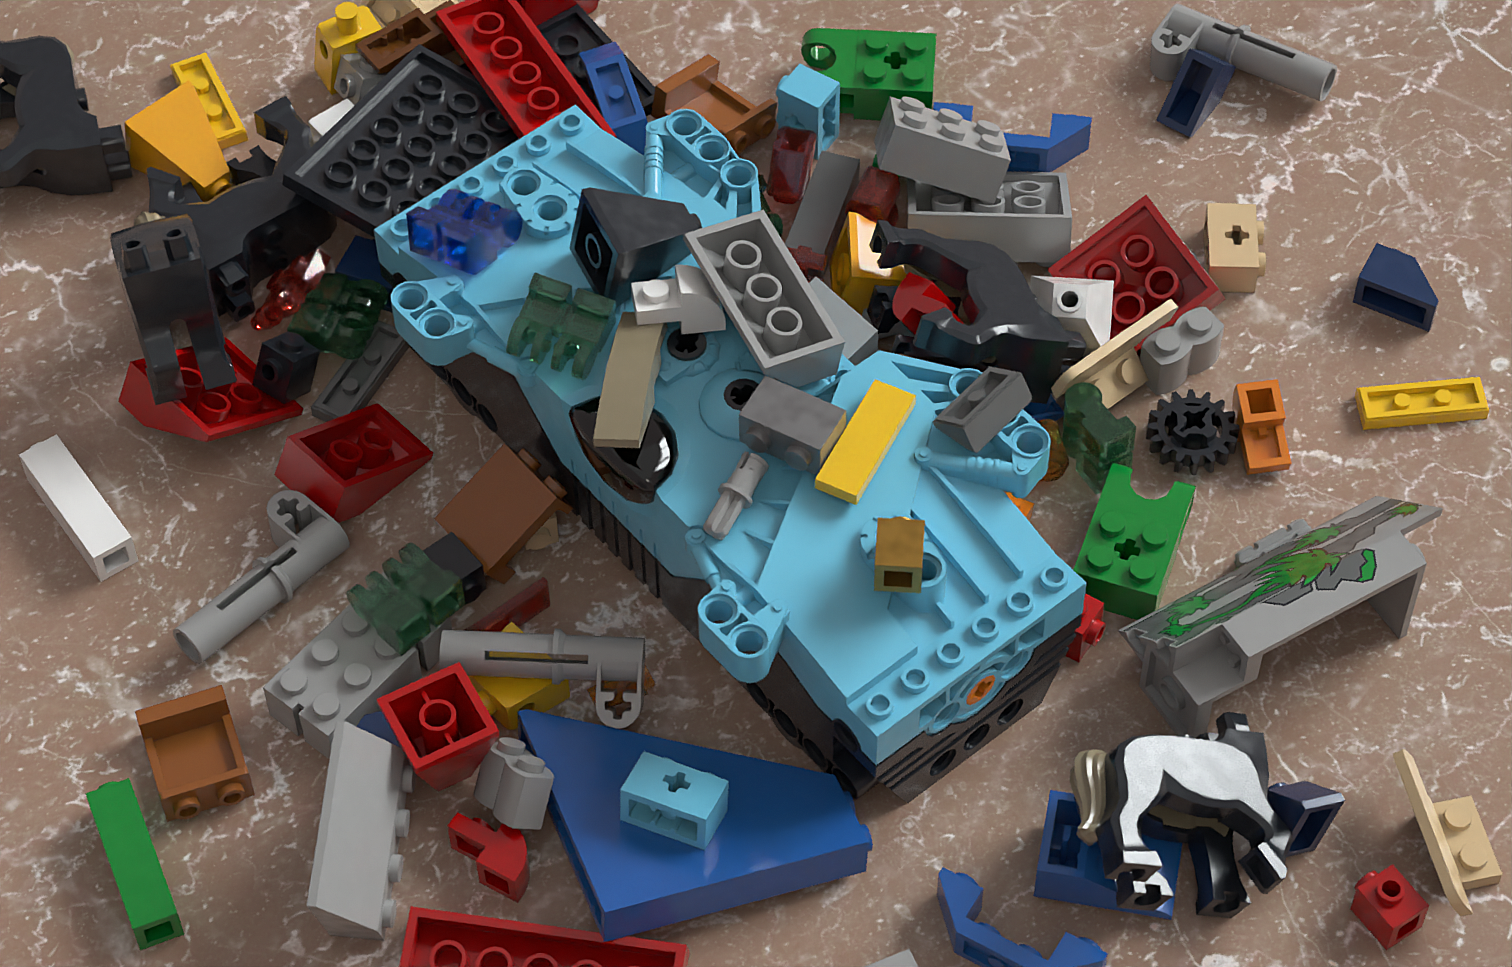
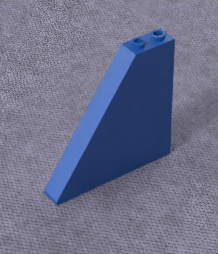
M528 709L518 711V740L525 743V749L533 756L544 760L545 767L554 775L547 810L604 942L866 872L868 852L872 851L873 848L872 837L868 827L865 824L860 825L855 815L853 798L849 791L843 792L835 775ZM644 751L659 757L669 758L676 763L702 772L712 773L719 778L729 781L727 812L705 850L620 820V789Z

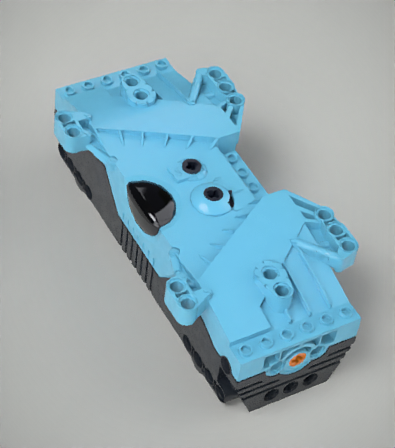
M574 105L375 228L374 234L381 276L394 288L391 293V305L395 328L411 349L451 389L458 402L466 411L478 417L508 446L517 452L525 448L542 464L538 469L540 474L545 479L548 475H551L568 491L564 498L574 508L572 512L576 516H581L582 522L589 530L593 529L595 536L602 543L606 542L608 549L616 557H621L622 563L629 571L633 570L635 577L643 585L647 584L649 591L657 599H662V604L744 687L754 701L771 717L781 734L793 746L802 749L824 773L835 775L843 792L849 791L853 800H857L881 782L905 802H911L1042 703L1061 666L1060 659L1066 656L1069 650L1067 646L1073 642L1076 636L1074 632L1081 626L1086 582L1055 554L1004 492H1011L1016 498H1024L1038 481L1046 475L1051 444L1048 432L1022 409L979 452L975 453L944 434L933 424L935 418L982 374L981 371L973 368L958 369L878 350L856 366L842 354L836 375L800 387L787 384L845 409L846 426L875 379L916 395L915 407L859 502L855 505L815 489V478L817 475L806 470H796L788 465L786 461L765 452L753 451L745 443L739 441V413L765 374H763L723 307L726 330L682 334L679 321L667 322L668 329L660 349L661 368L654 385L655 404L640 448L594 447L593 437L599 401L614 336L622 312H634L632 297H630L614 310L605 312L569 248L581 190L591 187L683 203L690 214L695 213L699 217L702 228L760 211L761 202L757 167L751 161L739 158L727 138L699 113L690 109H679L670 115L649 122L646 125V146L643 156L601 129L577 105ZM692 253L676 264L700 268ZM675 266L655 280L675 279ZM744 452L754 453L763 458L768 463L769 468L754 490L751 497L753 500L752 505L749 508H742L729 533L723 540H718L707 534L703 529L704 523L721 496L718 488L720 484L726 483L729 477H731ZM902 516L912 520H925L921 593L874 591L878 518Z

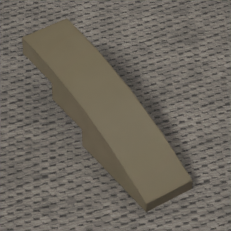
M622 312L614 336L601 391L593 437L594 447L640 448L655 404L654 385L661 368L660 349L668 329L667 322L637 325L635 312Z

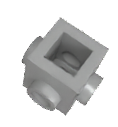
M360 53L341 54L334 89L344 100L348 99L355 106L389 72L378 74Z

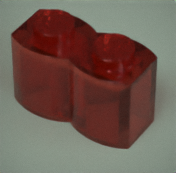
M783 126L778 129L776 141L773 143L766 188L767 194L773 197L776 202L794 204L803 199L810 181L817 138L814 131Z
M868 166L847 203L846 217L848 212H854L871 222L877 223V220H884L895 227L899 219V211L895 202L901 190L898 176L894 173Z

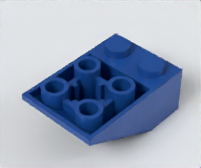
M1050 790L1037 866L1034 897L1172 920L1182 843L1159 840L1142 834L1143 844L1150 850L1157 852L1163 865L1158 872L1167 880L1174 896L1155 911L1117 908L1116 893L1118 888L1116 879L1105 878L1101 850L1097 842L1088 846L1077 835L1081 819L1074 800V794Z

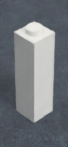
M57 434L43 442L34 444L28 450L19 454L27 480L100 582L138 562L132 537Z

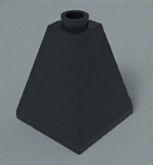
M589 187L581 190L569 248L603 310L608 312L614 310L631 297V283L655 280L690 255L691 252L683 240L684 234L702 229L699 217L695 213L690 214L683 203Z

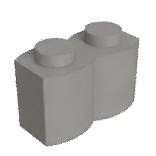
M1198 307L1180 316L1174 326L1165 327L1153 332L1145 339L1141 347L1140 362L1149 379L1145 384L1156 395H1161L1178 388L1183 384L1188 375L1198 374L1210 368L1219 357L1225 325L1206 307Z
M502 737L498 742L494 743L481 762L474 796L481 804L492 809L494 816L500 822L511 828L541 829L554 775L545 767L544 760L533 756L525 749V743L514 738Z

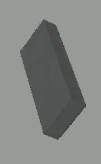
M375 319L311 406L312 416L327 422L367 406L410 347L394 326Z

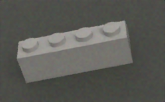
M764 210L684 234V242L763 374L795 387L837 374L845 341Z

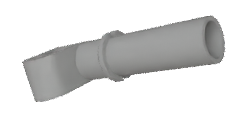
M1175 4L1151 38L1150 71L1155 77L1165 81L1175 80L1189 49L1205 51L1236 66V69L1321 102L1328 96L1337 74V66L1335 64L1252 33L1248 25L1244 24L1237 27L1180 4Z
M285 490L276 493L270 498L266 507L272 540L279 548L267 558L258 557L252 562L253 568L173 630V636L178 646L193 662L197 664L203 663L279 602L286 604L292 600L294 590L349 548L350 543L342 527L304 494L294 490ZM298 524L300 532L296 534L295 525Z
M555 629L554 634L462 630L442 631L439 653L440 670L460 662L467 676L552 679L553 685H559L564 679L596 681L595 705L597 715L604 724L612 728L618 729L634 723L642 711L644 703L645 638L566 635L561 629ZM489 652L588 655V661L489 657ZM604 681L637 682V689H626L623 692L624 701L631 702L632 707L626 708L622 715L616 714V707L608 705V701H612L616 697L617 689L604 688Z

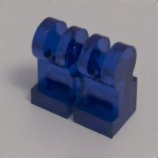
M457 189L446 191L439 200V203L429 210L417 206L406 213L410 251L438 262L444 259V264L472 275H476L497 260V251L499 249L513 246L522 230V217L519 212L509 208H502L493 202H485L482 198L469 196L467 193Z

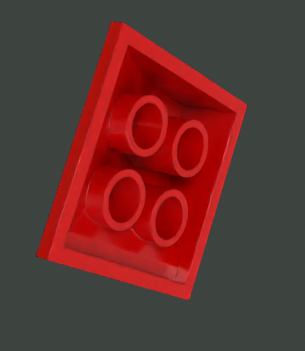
M1144 195L1047 269L1053 277L1114 281L1110 340L1170 299L1175 302L1178 309L1171 320L1157 330L1174 326L1180 316L1192 309L1206 307L1211 311L1226 300L1220 289L1147 195ZM1148 336L1134 346L1138 356L1141 354L1142 344Z
M224 337L226 342L224 348L226 353L230 355L237 379L236 382L206 390L193 346L175 350L187 398L155 405L145 370L147 364L145 358L130 361L118 400L143 426L203 442L213 441L302 415L304 410L295 400L282 404L253 386L252 383L257 365L227 337Z

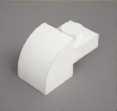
M675 265V279L631 283V297L637 325L679 321L682 334L726 330L722 303L704 273L698 267Z

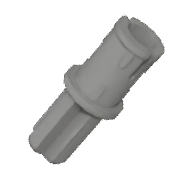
M744 452L741 455L731 477H729L726 483L720 484L718 488L721 496L703 525V529L707 534L718 540H723L729 533L742 508H749L752 505L753 500L751 497L754 490L769 468L768 463L763 458L748 452Z

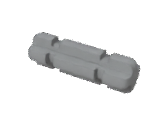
M1297 519L1286 525L1287 530L1280 528L1254 542V548L1247 546L1236 552L1234 560L1236 567L1239 568L1312 530L1304 519Z

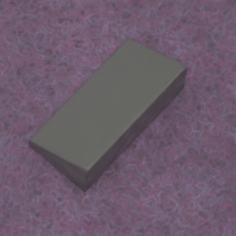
M989 366L935 418L933 424L937 429L966 449L977 453L1031 402L1032 395L1022 373Z

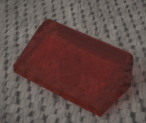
M542 577L466 627L464 631L501 632L511 622L519 628L550 606L548 581Z

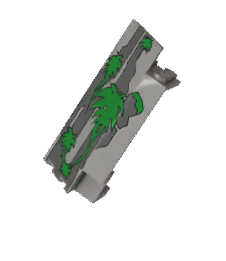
M1375 496L1119 629V633L1143 662L1139 687L1176 735L1189 734L1195 739L1199 734L1207 732L1212 703L1258 678L1263 654L1364 600L1370 603L1399 639L1405 637L1427 563L1419 547L1413 543L1410 544L1404 535L1441 516L1443 508Z

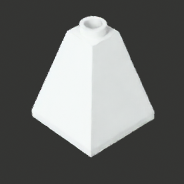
M1031 276L1030 289L1036 295L1037 303L1046 312L1057 317L1064 330L1081 333L1086 343V350L1082 359L1110 341L1114 281Z

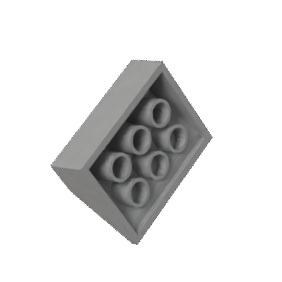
M1007 171L994 204L907 178V229H922L946 239L974 240L992 244L1006 252L1016 264H1019V262H1036L1040 266L1051 267L1067 255L1071 249L1072 212L1066 173Z
M338 720L335 721L306 906L329 935L385 941L386 928H393L396 919L397 903L396 900H391L393 882L399 883L403 872V855L398 854L400 837H407L410 825V811L404 809L407 792H414L417 775L402 748L346 721Z

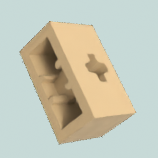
M1207 203L1203 226L1206 273L1221 292L1255 293L1257 278L1264 277L1266 270L1265 252L1258 251V245H1263L1264 221H1257L1256 204Z

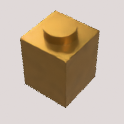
M902 516L878 518L874 591L921 593L925 520H912Z

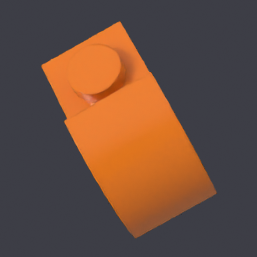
M1278 379L1236 384L1233 392L1232 411L1236 414L1234 424L1239 425L1237 442L1241 444L1247 475L1289 470L1292 463L1283 426L1286 415Z

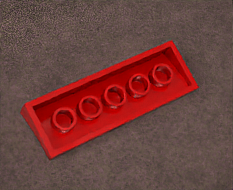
M465 0L436 11L437 24L519 139L574 105H577L601 129L617 138L616 134L517 0Z
M410 906L399 967H687L690 951L687 944L629 936L604 942L600 932Z

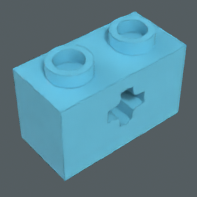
M799 64L789 76L785 75L780 80L776 89V96L778 97V113L776 116L778 141L818 160L821 151H826L839 136L840 83Z
M644 751L620 789V820L705 850L727 812L729 781L719 778L712 773L702 772L676 763L669 758L659 757Z

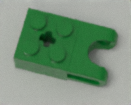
M814 28L804 34L801 42V52L804 61L811 67L824 69L817 72L840 83V113L853 114V119L881 121L890 97L900 100L902 97H911L922 102L925 105L924 107L932 109L937 33Z
M1113 463L1073 570L1086 582L1085 593L1104 603V611L1139 620L1159 608L1190 516L1196 486L1175 481L1166 496L1159 499H1145L1136 494L1130 485L1133 469Z

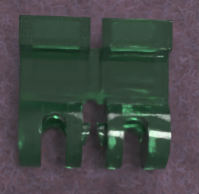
M315 271L302 297L304 303H299L287 331L302 336L306 342L319 349L320 352L336 353L338 356L346 359H358L362 356L367 346L366 341L370 339L374 331V325L377 324L381 316V310L385 307L389 294L384 286L371 279L351 281L348 280L345 274Z
M534 273L528 287L529 293L511 328L506 352L507 354L520 357L526 346L533 344L530 352V362L540 365L551 349L553 336L557 337L559 340L554 344L551 369L561 372L567 361L574 359L571 372L572 377L585 380L594 365L598 352L601 353L616 323V301L581 288L577 289L572 300V285Z
M1081 382L1071 386L1065 393L1061 446L1064 453L1076 459V471L1097 495L1102 492L1113 463L1132 468L1133 453L1131 451L1134 450L1136 426L1127 416L1117 420L1102 403L1100 389L1091 383Z
M410 542L398 551L402 563L392 557L382 563V569L388 580L379 572L372 571L365 577L369 590L360 584H356L346 592L347 599L355 612L363 620L376 628L377 634L400 656L431 633L429 622L437 628L466 604L461 578L449 569L446 571L442 570L428 558L424 551Z

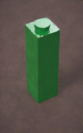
M130 779L108 782L98 787L97 790L85 793L140 951L184 935L178 912Z

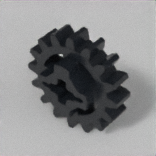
M1193 389L1188 390L1187 397L1181 398L1176 391L1172 392L1170 403L1160 399L1158 400L1157 410H1151L1149 413L1146 439L1151 440L1149 451L1151 453L1161 452L1159 460L1161 465L1169 461L1174 462V472L1178 473L1182 470L1183 466L1189 467L1191 475H1196L1198 467L1203 466L1207 472L1212 473L1215 461L1225 466L1229 454H1234L1236 451L1239 425L1234 424L1235 412H1224L1225 401L1223 399L1216 403L1210 402L1211 393L1206 392L1202 398H1197ZM1165 426L1169 428L1168 435L1165 431ZM1217 429H1218V432H1219V434H1220V438H1218V437L1216 436V435H1217Z

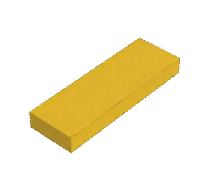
M206 52L170 64L171 74L178 87L188 80L194 85L221 150L248 141L247 132Z
M1480 377L1356 388L1355 400L1363 430L1487 419L1489 413Z
M875 379L816 476L815 489L857 505L915 407L916 395Z

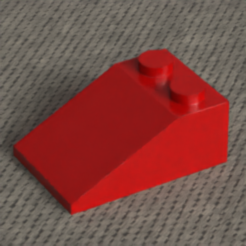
M379 403L287 436L274 475L290 490L304 494L337 523H341L362 514L430 461L434 452Z

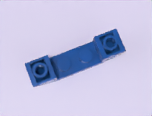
M612 42L580 52V61L590 89L594 91L602 117L616 134L617 139L644 156L646 125L648 122L622 50L616 42Z
M934 102L933 110L939 112L941 108L950 109L959 113L962 119L972 122V105ZM1052 113L1050 137L1004 133L1011 159L1007 171L1052 172L1089 149L1092 117Z
M944 867L939 872L937 898L954 953L980 967H1106L1108 953L1102 951L1100 946L1089 938L1076 937L1065 932L1049 960H1046L1033 947L1026 944L1018 945L1002 937L997 929L987 923L974 922L982 910L984 888L980 887L967 874L961 872L954 873Z

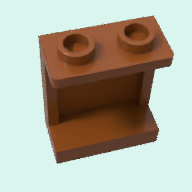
M707 54L655 86L652 117L659 119L679 109L694 110L727 138L737 155L741 154L748 146L759 139L768 137L775 128V115L778 103L770 98L756 107L718 81L720 61L710 54Z
M505 443L434 518L448 534L453 532L482 563L485 574L502 584H505L516 573L508 562L557 510H561L568 515L574 509L564 498L568 493L565 487L551 475H548L545 479L540 474L538 469L542 464L525 448L517 452Z
M222 685L135 711L167 822L176 819H190L202 811L221 805H235L244 798L255 795Z

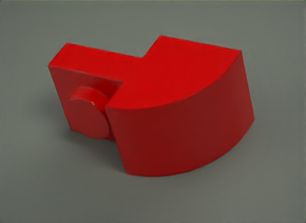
M909 272L898 286L892 303L893 313L914 336L922 315L945 307L952 312L953 317L958 322L964 324L953 313L956 305L931 280Z
M457 812L447 825L451 848L476 862L479 883L518 903L527 889L530 878L526 843L520 830L502 823L495 832L484 820L477 817L470 819Z

